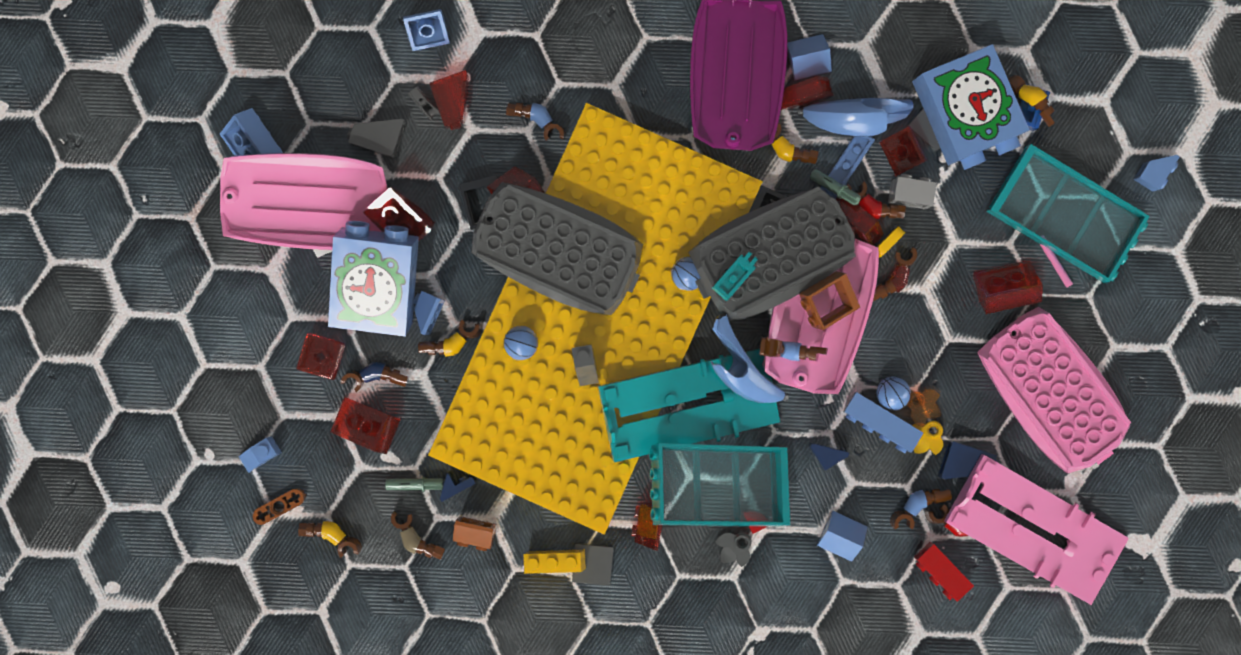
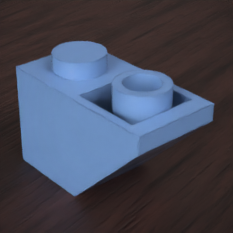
M1173 155L1143 163L1133 180L1151 191L1163 189L1168 182L1166 178L1178 166L1179 156Z

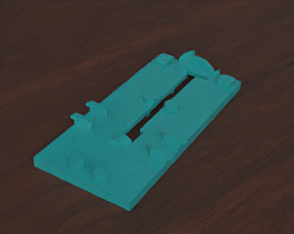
M760 348L745 351L757 370L772 382V377L764 371L762 364L765 356L760 355ZM719 355V358L706 361L702 359L698 363L598 386L614 463L648 455L651 446L658 443L693 444L714 438L716 442H721L720 437L734 434L735 438L739 437V432L779 423L777 402L757 403L747 400L724 384L715 373L711 361L714 364H720L728 370L733 363L732 355ZM721 390L723 395L722 401L622 424L621 427H618L614 408H619L620 417H625L707 397L706 393Z

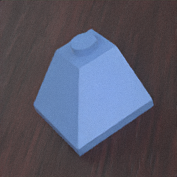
M421 291L420 294L417 293L413 304H415L414 310L421 334L430 335L445 300L425 291Z

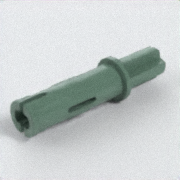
M818 169L813 170L810 175L812 181L836 194L837 198H843L853 205L859 203L861 196L848 189L847 185L840 184Z
M425 477L419 479H386L385 483L386 490H422V492H425V490H442L444 486L442 478Z

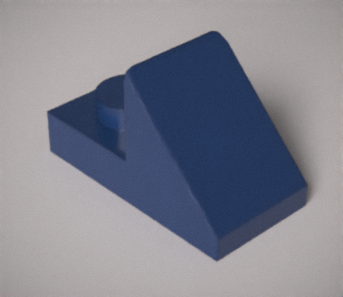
M449 471L440 496L441 502L476 484L475 476L469 477L467 474L458 479L459 483L457 484Z

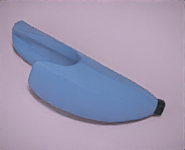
M861 98L834 100L800 106L798 108V116H802L820 129L832 133L850 136H874L885 132L887 124L906 118L913 110L914 105L908 99Z
M723 313L716 317L713 331L733 357V363L728 370L720 364H714L711 361V365L718 377L732 391L747 400L757 403L787 402L789 394L763 376L750 360L736 338L727 314Z

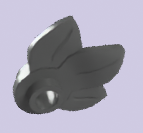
M727 532L716 539V544L723 547L720 554V561L722 563H730L736 560L741 567L747 564L750 559L749 548L751 546V538L747 533L739 532L734 535ZM741 538L745 539L743 545L738 544V540Z

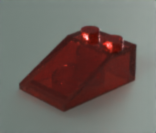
M392 187L363 212L382 232L385 231L386 226H403L409 229L408 235L419 236V241L432 230L435 224L420 207Z
M344 397L331 433L372 451L387 455L401 419Z
M640 502V506L635 508L634 517L638 519L637 525L632 527L631 536L635 537L634 542L658 551L662 525H653V520L650 516L652 503Z

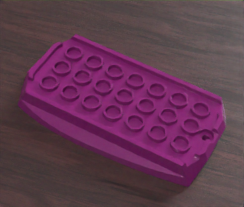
M701 1L694 25L690 63V102L693 137L713 148L752 151L774 142L782 106L787 63V26L781 1Z

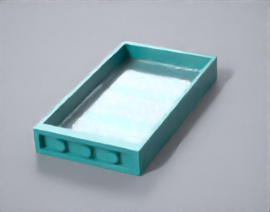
M1032 144L1024 148L986 211L1035 242L1049 248L1058 256L1103 283L1113 281L1117 277L1119 266L1123 265L1128 259L1129 255L1127 253L1130 248H1134L1139 240L1137 237L1140 232L1147 228V220L1150 217Z
M658 443L651 446L649 457L652 461V468L650 469L652 509L650 516L653 520V525L772 527L790 525L787 447Z

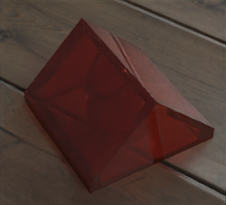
M911 126L879 142L895 176L927 161Z

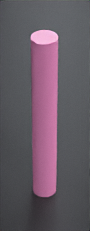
M1040 244L1066 288L1073 285L1055 253Z

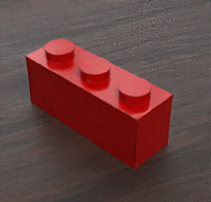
M929 542L914 556L918 561L915 563L922 572L926 570L931 575L929 579L936 586L941 585L944 589L942 593L949 600L953 598L958 602L974 587L932 542Z

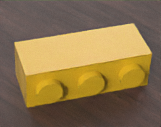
M585 550L528 551L523 554L524 574L582 572L586 569Z

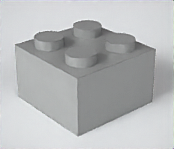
M901 174V176L891 181L888 204L919 209L930 208L934 204L937 183L931 182L932 179L920 177V180L912 179L911 175Z

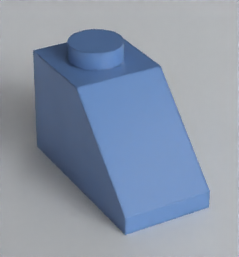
M271 436L246 450L239 458L248 473L282 452Z

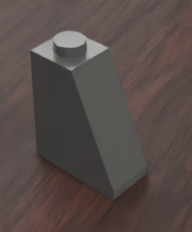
M402 119L354 124L347 134L348 143L395 159L406 122Z
M593 345L572 348L579 385L585 386L599 383Z

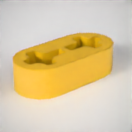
M899 226L877 246L879 258L905 234Z

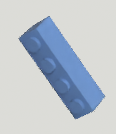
M857 392L854 393L843 411L847 414L845 418L854 423L856 421L861 422L863 429L870 433L874 430L880 434L878 438L886 443L892 441L897 444L895 448L903 453H906V451L912 453L923 435V432Z

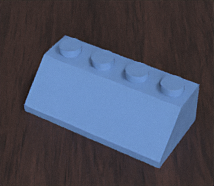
M253 108L234 114L220 133L234 156L283 153Z

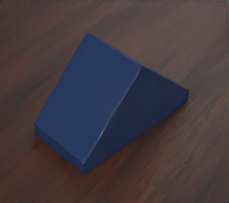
M809 442V447L823 470L829 469L849 456L847 451Z

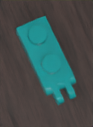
M750 251L745 256L741 254L712 287L725 301L730 299L756 269L754 264L758 258L755 256L750 262L748 260L752 255Z

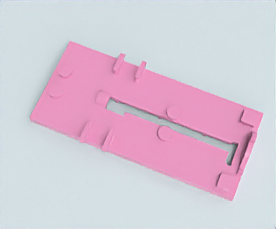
M981 454L944 520L947 524L1034 572L1033 577L1039 578L1041 576L1051 582L1050 586L1052 588L1057 585L1090 605L1095 600L1129 539L1095 519L1093 512L1090 515L1078 509L1079 504L1071 505L983 454ZM980 483L983 486L979 493L1053 535L1057 532L1068 539L1066 548L1058 547L980 501L972 500Z

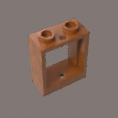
M838 271L799 293L800 303L804 310L807 311L810 325L820 330L828 328L861 308L847 274ZM834 284L843 305L820 318L812 297Z

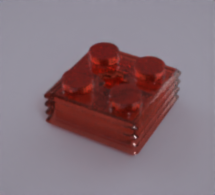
M307 333L296 369L334 380L346 344L313 333ZM323 351L325 359L319 361L320 358L317 357V354Z

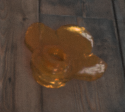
M925 390L922 393L915 391L910 394V400L907 405L911 409L912 420L918 426L924 427L926 418L934 419L941 417L940 410L935 404L940 394L934 390ZM914 398L918 399L917 405L913 403Z

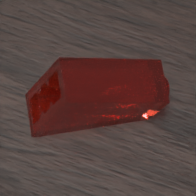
M466 70L429 83L444 126L447 129L455 130L465 123L469 81Z
M816 76L784 88L781 110L793 109L834 96L829 78Z
M837 198L836 200L854 233L863 242L874 246L884 235L879 221L858 204L853 205L843 198Z

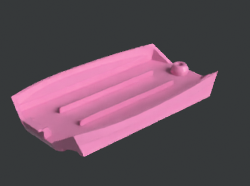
M305 153L235 155L224 158L220 182V216L223 236L283 247L332 250L333 236L342 227L346 226V222H367L370 224V231L383 232L386 215H391V196H387V184L383 168L370 162L337 155Z
M855 239L856 257L837 271L847 274L861 308L828 328L820 330L810 325L807 311L804 310L800 303V295L773 308L767 338L786 342H798L806 345L807 348H810V346L828 348L827 355L818 354L817 361H811L809 358L792 361L782 357L765 356L762 365L768 375L779 383L811 393L839 394L854 361L872 306L878 276V247ZM834 284L812 297L820 318L843 305Z
M1037 307L1023 314L996 334L977 352L989 377L1025 432L1037 447L1066 473L1091 467L1095 463L1099 465L1114 454L1112 450L1121 444L1131 421L1126 416L1120 401L1088 356L1047 311Z

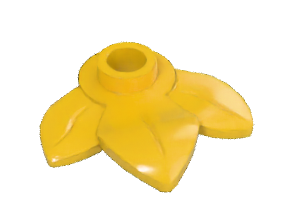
M929 421L926 424L915 423L912 425L923 432L914 448V453L921 454L930 449L933 454L937 455L943 448V440L941 438L943 428L941 424L937 421ZM930 428H936L937 432L935 434H931L929 432Z

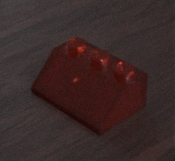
M1030 260L973 273L979 302L985 314L1042 302L1043 285Z

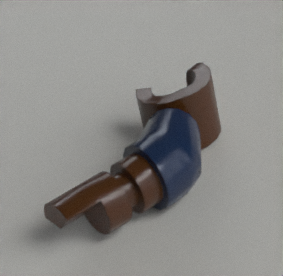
M372 362L361 369L360 373L358 371H349L342 377L341 384H345L348 378H354L357 381V386L354 388L355 392L362 388L364 382L380 381L381 379L385 381L389 379L391 383L405 387L408 376L400 374L399 370H390V367H387L384 363Z

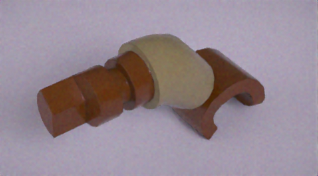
M393 511L391 523L396 528L402 530L400 535L404 548L413 554L425 553V556L428 558L435 557L441 560L445 549L432 543L428 545L426 541L422 540V537L418 536L414 527H410L413 519L412 514L407 516L408 519L405 524H399L396 520L398 513Z

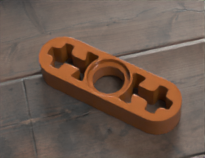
M299 488L292 489L257 508L253 513L254 522L264 525L301 505L306 498L304 491ZM293 493L300 495V498H298L299 502L294 500L288 503L287 500L294 496ZM277 501H281L284 504L282 512H278L274 508V504ZM268 510L271 511L270 514L265 516V521L263 518L259 519L260 511L262 513Z

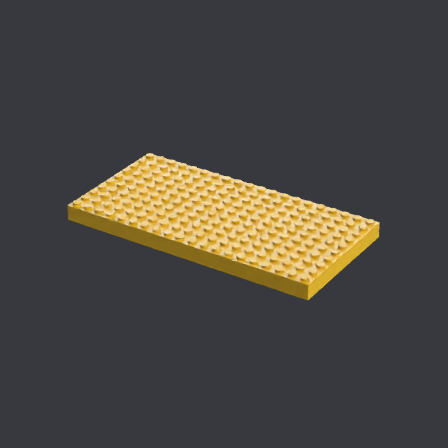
M586 103L546 194L578 205L614 222L643 244L640 263L636 274L640 276L632 293L627 291L624 300L612 315H603L565 305L508 277L428 456L605 535L639 457L613 462L598 386L680 367L711 296L703 299L698 288L692 291L678 288L671 277L672 267L678 259L690 257L688 252L712 232L732 220L749 213L763 181ZM516 326L529 327L538 338V347L535 354L525 360L513 359L504 349L506 333ZM593 345L599 383L580 386L574 366L572 348ZM614 408L618 427H621L622 424L658 416L661 408L625 417H620L619 408Z

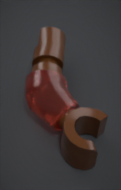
M914 247L909 251L911 259L908 261L902 260L900 253H895V260L898 266H895L892 275L888 277L889 280L885 281L884 285L876 286L873 301L879 298L884 299L888 296V293H898L907 286L910 271L908 267L914 264L917 258V251Z

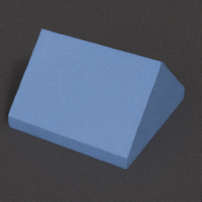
M441 9L403 17L412 51L450 43L445 17Z
M823 34L787 43V52L794 81L832 72L830 48Z
M832 510L817 546L849 561H853L864 545L868 527Z

